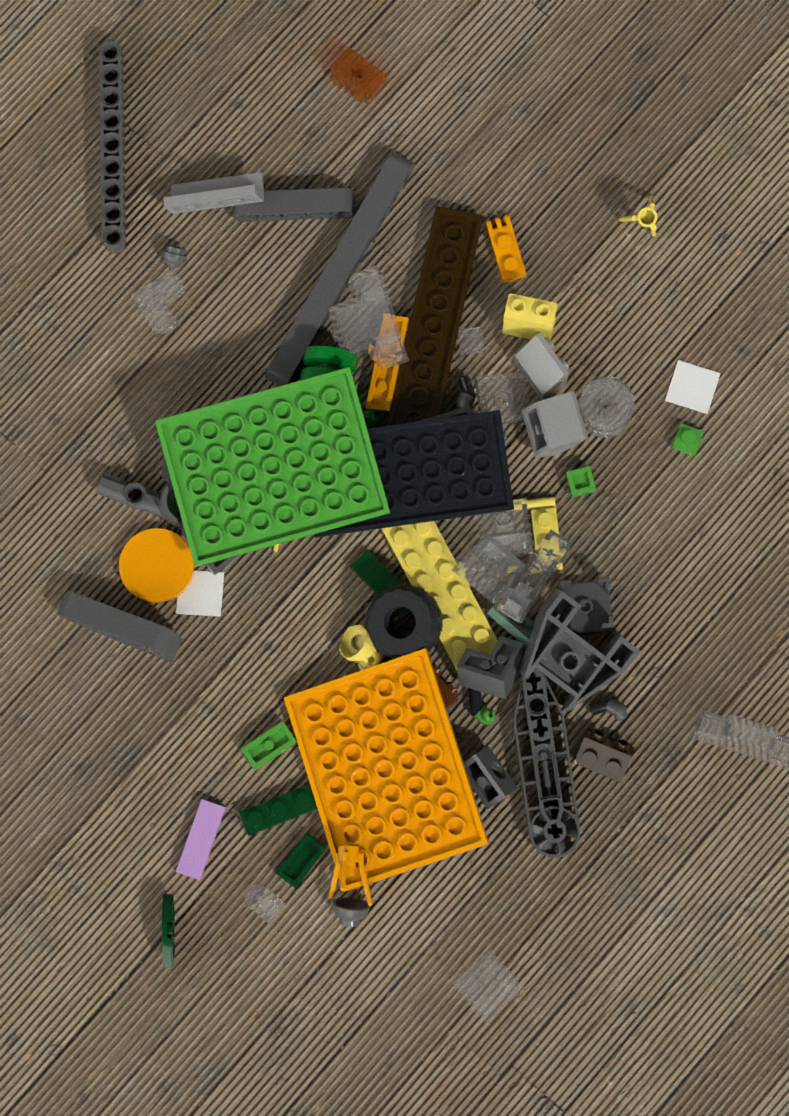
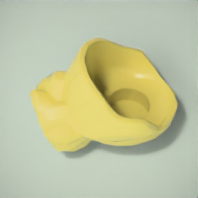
M353 625L344 632L339 650L345 659L358 663L360 670L376 666L383 661L385 655L375 649L365 629V625Z

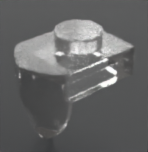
M254 884L245 890L244 898L247 906L268 924L285 905L283 901L264 885Z

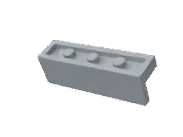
M258 172L174 184L171 186V196L164 197V207L172 214L264 202L263 174Z

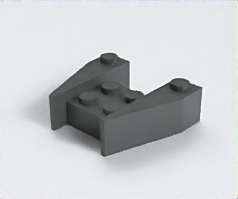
M554 588L538 611L518 673L528 678L535 668L568 692L560 705L570 711L624 673L640 650L614 632L600 651L595 649L566 627L581 605L563 591Z

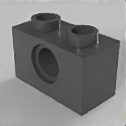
M490 747L476 753L464 762L471 787L487 809L498 804L518 789Z

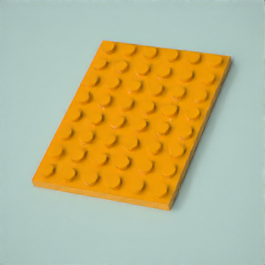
M426 648L284 697L334 864L336 863L338 846H358L359 853L364 854V866L368 884L489 844L435 671ZM356 863V868H347L346 884L343 892L363 886L358 863ZM340 867V872H339V876H338V877H339V880H340V878H341V868H342V867Z

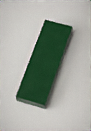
M368 549L350 566V569L377 595L388 587L403 585ZM402 607L396 614L404 620L412 611L407 607Z

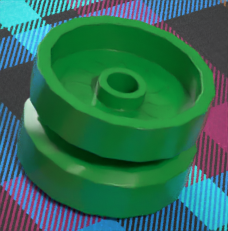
M309 346L305 348L303 360L307 368L302 370L300 380L350 367L351 373L357 371L358 356L350 351L336 347Z

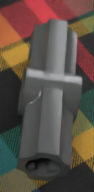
M106 473L103 474L98 484L97 494L126 504L131 509H140L164 518L159 507L161 493L145 488L140 483H131ZM133 491L142 493V497L138 501L130 500L129 495Z

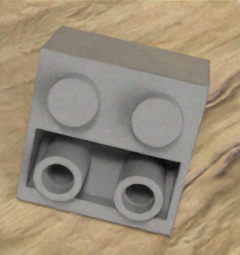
M538 333L515 355L514 363L540 400H544L567 385L569 373L567 370H569V366L562 357L558 358L554 353L555 347L552 341Z
M575 391L537 401L522 410L535 457L557 456L588 439Z

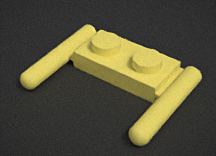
M555 497L513 501L514 510L510 511L531 509L537 562L509 565L507 568L508 573L515 575L563 570Z

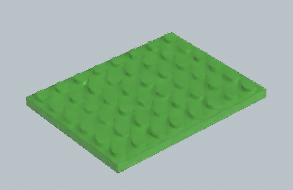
M350 367L155 421L195 567L390 514Z

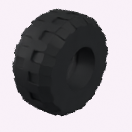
M395 585L384 589L375 596L366 612L365 629L375 649L392 659L424 648L428 652L431 651L434 645L437 644L443 628L442 613L437 601L427 591L413 585ZM402 607H407L411 610L416 620L414 631L406 638L396 634L392 623L395 613Z

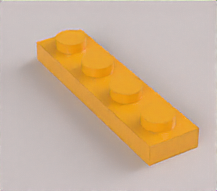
M384 315L365 407L367 410L371 409L374 412L390 414L410 324L408 317Z

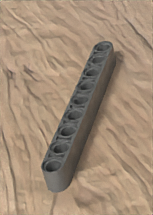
M106 41L99 49L101 233L105 248L109 252L116 254L123 251L126 247L124 59L118 43ZM109 53L117 54L114 58H106ZM111 75L117 76L114 81L106 80ZM110 98L118 99L114 104L107 103ZM110 121L118 122L114 127L107 126ZM110 144H118V147L114 150L107 149ZM110 167H119L115 173L107 172ZM113 189L119 190L116 196L108 195L109 191ZM111 213H119L118 218L114 220L108 219ZM112 236L120 237L116 243L108 242Z

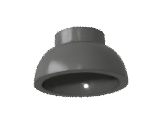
M341 897L333 900V910L336 916L339 917V924L346 927L359 926L360 920L365 918L370 908L366 901L358 898Z

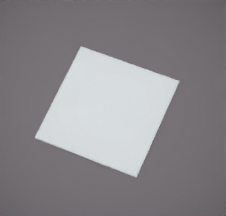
M678 360L665 401L708 414L721 373Z
M194 571L189 586L177 597L176 614L221 617L224 572H218L216 575H213L209 571Z

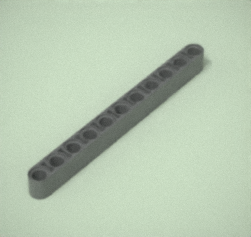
M394 152L389 155L270 363L265 374L266 379L279 386L290 384L294 381L303 365L305 348L315 344L410 177L415 165L414 162Z

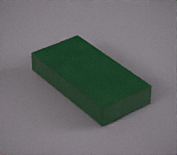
M306 832L275 873L296 889L326 851L327 847Z

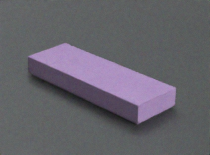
M201 799L176 869L177 873L201 881L226 807Z

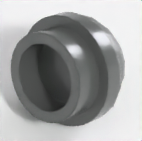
M167 245L166 250H163V260L167 262L166 265L170 271L175 270L181 263L186 261V249Z

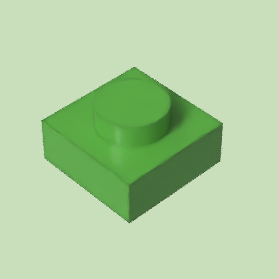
M680 423L672 448L696 456L704 431Z
M590 466L566 472L565 475L572 498L596 492Z

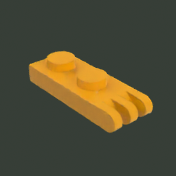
M509 214L504 216L506 225L503 226L499 217L494 218L496 228H492L491 221L486 220L485 225L502 283L526 277L525 267Z

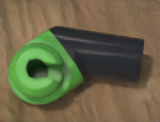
M477 690L469 691L470 715L481 724L487 725L493 722L496 717L495 712L482 705L481 692Z

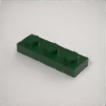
M309 784L242 810L239 813L248 836H252L318 810L311 785Z

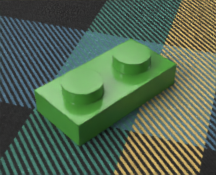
M282 721L241 748V751L256 771L297 744V741Z

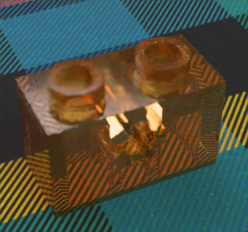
M350 47L343 52L330 68L332 81L338 87H345L349 90L351 96L356 101H363L367 105L374 100L387 84L386 75Z

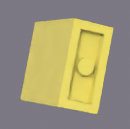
M509 294L504 313L502 334L532 339L538 333H541L544 338L548 337L551 340L556 321L557 303Z

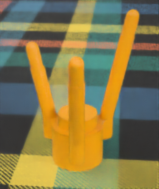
M338 846L329 899L334 897L340 867H342L340 890L344 891L347 868H356V863H358L367 904L371 906L372 899L364 866V854L359 853L358 846Z

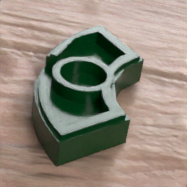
M163 894L162 901L163 968L173 967L175 958V907L172 894Z

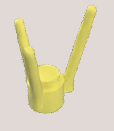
M649 196V206L640 209L637 215L623 216L619 218V221H637L640 226L649 227L651 235L656 236L657 227L655 223L657 221V213L654 210V196Z

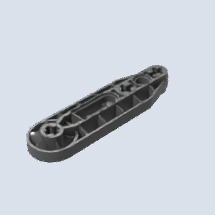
M535 668L528 678L521 676L513 726L531 844L543 856L560 858L568 855L575 849L580 839V823L564 714L545 675ZM530 676H534L535 680H539L536 685L535 694H532L531 683H527ZM547 690L553 702H548ZM521 691L524 700L523 706H519ZM535 700L540 701L544 709L541 712H534L530 709V703ZM556 706L561 716L562 726L552 727L549 707ZM518 711H525L527 731L517 732L516 718ZM546 717V719H541V728L547 731L544 732L543 737H539L538 733L533 732L537 729V719ZM563 731L565 752H555L553 732ZM518 736H529L531 756L521 757ZM567 756L569 777L559 778L556 757ZM546 760L552 761L556 795L551 796L550 787L552 784L550 781L549 763ZM522 761H532L535 781L524 782ZM537 761H542L544 787L547 789L546 797H542ZM570 781L573 802L563 803L560 782ZM526 786H536L537 807L528 808ZM557 802L558 807L550 806L544 808V803ZM574 806L575 816L564 807ZM539 811L530 824L529 812ZM572 818V821L565 826L564 822ZM551 826H556V829L562 832V835L558 834L557 839H554L553 835L547 832V830L551 831ZM566 835H568L576 839V841L572 842L564 838ZM557 844L559 849L558 855L556 854L555 845Z

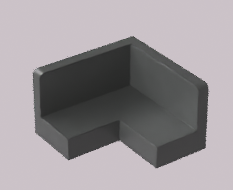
M500 636L490 655L466 648L457 665L459 685L506 699L519 674L518 670L524 655V644Z

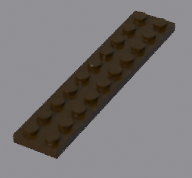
M439 206L435 207L387 426L416 422L441 414L484 215Z

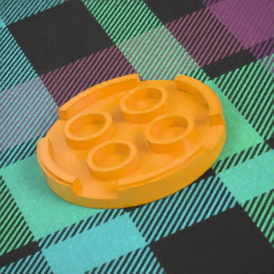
M153 528L136 534L126 543L119 559V573L123 584L133 596L148 603H160L177 598L187 589L193 578L194 562L190 548L178 534L167 529Z

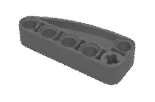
M71 591L66 592L57 612V615L169 662H173L183 640L173 630Z

